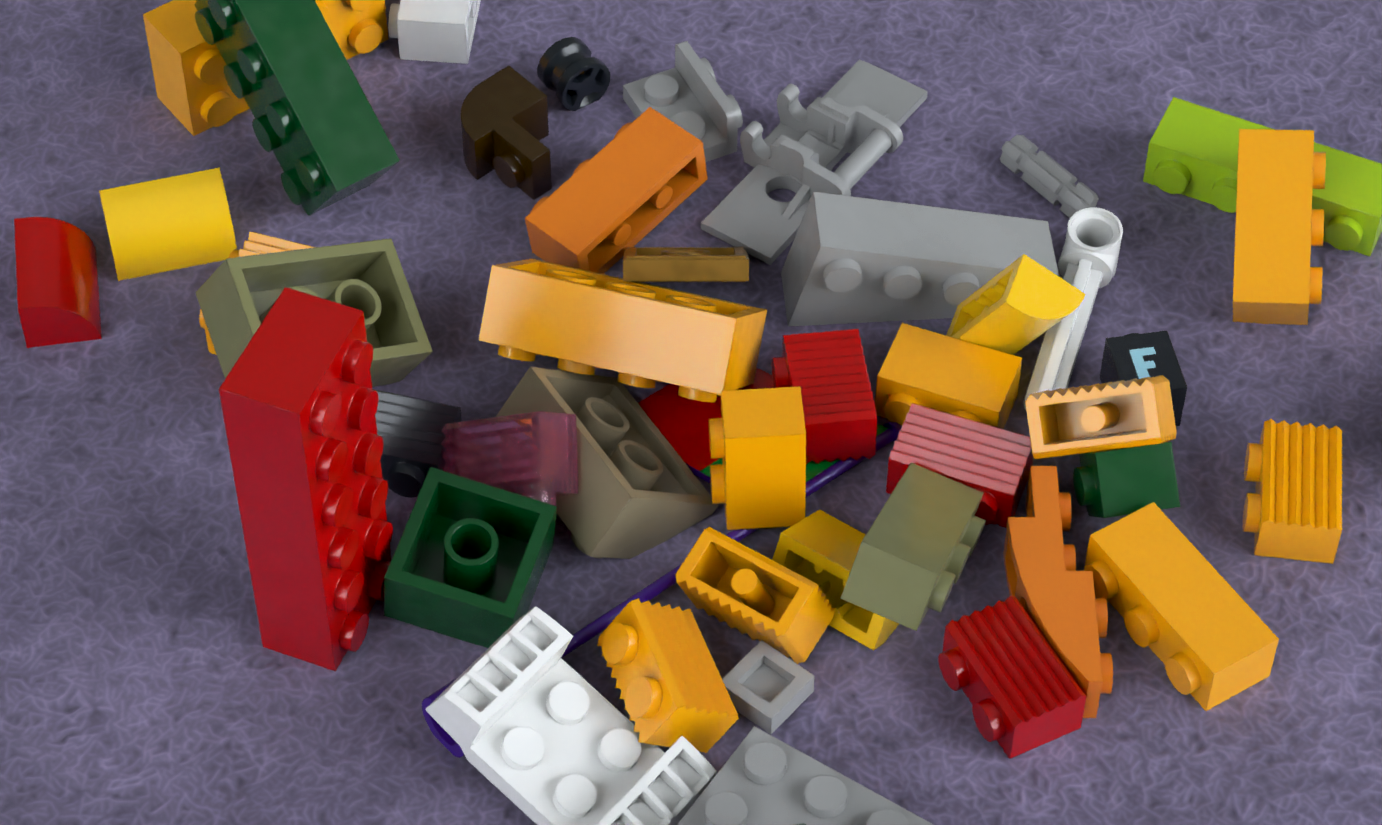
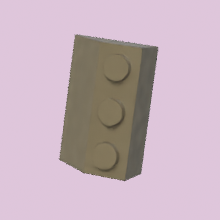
M529 367L490 425L506 445V453L509 458L522 467L537 486L540 499L545 503L557 506L556 513L571 531V539L579 550L590 557L598 559L603 557L631 559L667 541L713 514L718 504H712L709 492L624 385L617 381L618 378Z

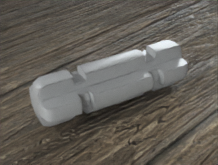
M1016 135L1010 141H1006L1003 144L1000 157L1001 163L1015 174L1023 172L1020 178L1054 206L1061 203L1062 206L1059 210L1066 216L1071 218L1079 210L1091 207L1097 208L1098 195L1082 182H1078L1075 185L1077 178L1044 151L1036 153L1038 147L1024 135Z

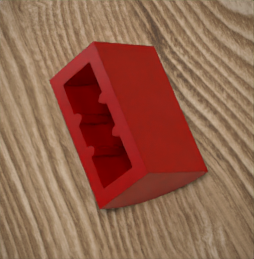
M48 217L14 219L17 303L27 348L102 339L97 255L93 241L80 228L59 219Z

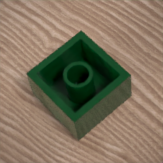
M430 467L384 577V616L489 648L529 610L553 547L557 506Z

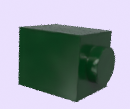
M1172 442L1079 454L1081 467L1074 468V490L1079 505H1086L1089 516L1109 518L1129 515L1152 502L1161 510L1180 507Z

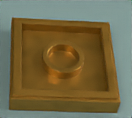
M628 247L624 251L623 281L746 282L749 281V257L743 247Z

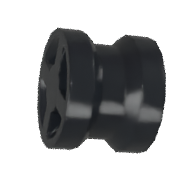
M568 37L555 42L545 51L537 67V75L541 82L548 89L556 91L559 101L566 109L576 111L601 99L610 83V71L600 59L591 57V51L587 45L576 37Z

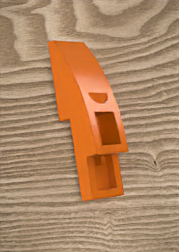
M1031 466L1025 502L1026 517H1008L1003 551L1007 586L1010 595L1018 599L1086 695L1083 718H1096L1100 694H1111L1113 686L1111 653H1100L1099 638H1106L1107 601L1106 598H1095L1093 571H1076L1074 544H1063V532H1069L1071 526V496L1069 492H1059L1057 466Z

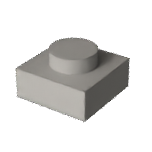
M761 640L722 680L736 711L769 734H772L814 692L815 676Z

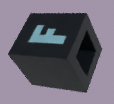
M1168 331L1143 334L1131 333L1124 336L1106 338L1100 371L1101 383L1127 381L1145 377L1152 378L1163 375L1170 382L1175 425L1180 426L1187 385Z

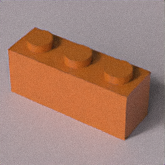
M649 107L633 122L623 125L614 136V139L593 158L580 163L572 176L550 196L541 198L534 205L530 214L525 217L532 253L545 262L604 274L624 256V251L628 247H634L708 180L703 142L652 107Z

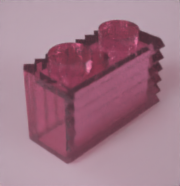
M537 411L448 423L442 428V432L446 436L442 442L446 448L442 455L447 462L443 467L445 472L556 506V496L578 494L576 414Z

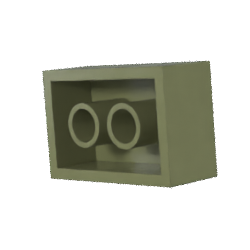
M392 238L227 258L195 292L225 378L285 287L364 311L367 343L373 346V359L370 367L372 387L402 381L433 352Z

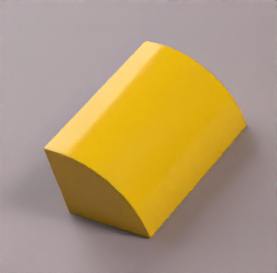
M220 167L99 190L118 281L227 259L234 249H237Z
M1023 254L957 306L946 336L1014 355L1076 310L1086 294Z
M819 509L781 532L772 560L817 583L819 588L823 590L822 593L826 594L825 598L829 599V603L835 608L834 617L829 626L874 651L888 639L899 623L840 599L860 544L866 534Z

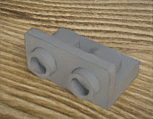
M688 41L675 44V68L623 85V100L636 118L649 107H652L703 142L705 162L737 152L738 128H741L743 124L739 104L733 95H725L716 82L715 74L709 61L706 58H699Z

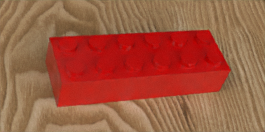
M285 287L220 386L219 394L262 645L270 650L336 671L348 650L356 652L362 645L369 625L368 614L376 600L384 602V577L392 560L390 543L393 535V525L387 521L385 505L388 494V482L382 478L380 461L383 452V438L377 434L375 416L378 407V393L372 390L370 372L373 346L367 343L364 311Z

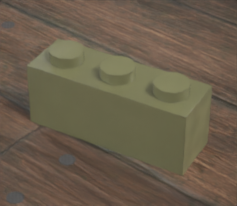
M911 462L863 538L840 599L917 631L929 608L939 613L942 611L953 583H957L968 556L971 557L978 543L986 520L975 516L984 493Z

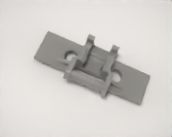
M860 59L822 98L817 97L807 107V110L802 107L798 100L800 94L798 87L794 84H788L777 97L780 124L764 140L762 138L763 127L757 121H752L741 132L740 144L744 162L753 166L754 169L701 222V230L734 247H743L748 254L771 265L795 239L813 192L851 196L850 189L884 153L894 152L902 144L903 133L900 127L927 99L926 90ZM846 153H851L850 156L834 172H832L833 167L841 160V158ZM776 189H789L796 193L793 199L788 202L775 201L767 195Z

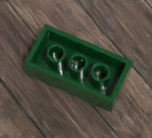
M198 0L194 4L197 9L195 20L201 35L208 44H216L226 63L224 75L230 89L236 97L240 99L244 97L255 117L252 121V126L259 143L267 152L273 151L284 171L281 173V181L286 194L295 205L301 204L308 215L370 186L400 161L315 0Z

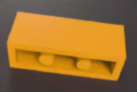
M1239 129L1233 322L1308 325L1309 304H1321L1323 267H1310L1311 246H1323L1324 209H1312V189H1325L1326 152H1314V130Z
M1154 502L1090 535L1084 571H1093L1095 597L1106 598L1124 618L1125 627L1133 641L1143 648L1149 646L1164 663L1167 676L1177 691L1184 695L1190 693L1201 707L1207 711L1270 676L1279 638Z

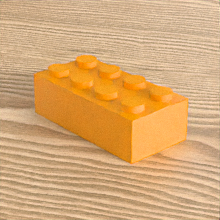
M172 0L144 13L143 19L157 97L184 127L195 136L212 127L225 125L234 116L250 108L244 97L241 99L236 97L230 89L224 75L226 63L216 44H208L198 29L195 20L197 9L194 5L198 0ZM315 0L346 60L360 53H369L377 48L380 43L389 39L385 0Z
M526 259L492 265L479 341L499 345L497 354L502 357L521 361H535L536 355L559 358L557 368L564 371L594 375L596 368L608 369L619 372L617 381L622 384L640 388H655L656 382L679 385L678 395L681 397L703 402H716L717 395L721 396V391L737 390L754 383L767 310L642 282L623 281V278L536 259Z

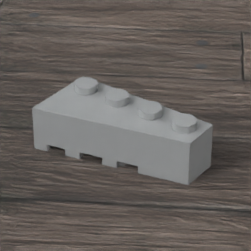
M813 192L781 271L788 326L953 318L957 306L1023 254L1059 276L1048 221Z

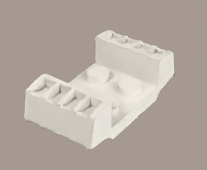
M536 606L507 629L425 709L459 744L466 759L537 825H677L717 774V771L707 759L683 736L666 752L657 745L638 742L640 732L634 731L635 725L561 658L573 635Z

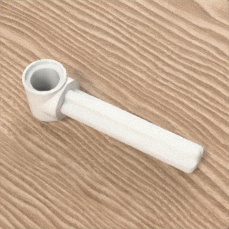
M1095 207L1085 208L1077 211L1069 219L1065 244L1058 262V270L1063 280L1086 295L1076 310L1046 331L1023 401L1025 409V401L1030 394L1068 388L1098 289L1109 284L1116 273L1123 227L1118 217L1108 210Z

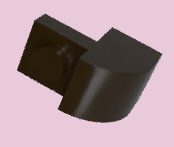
M508 65L475 86L464 99L461 108L464 161L475 179L478 180L495 170L499 179L510 188L517 186L535 200L552 189L550 149L540 142V140L549 135L547 95Z

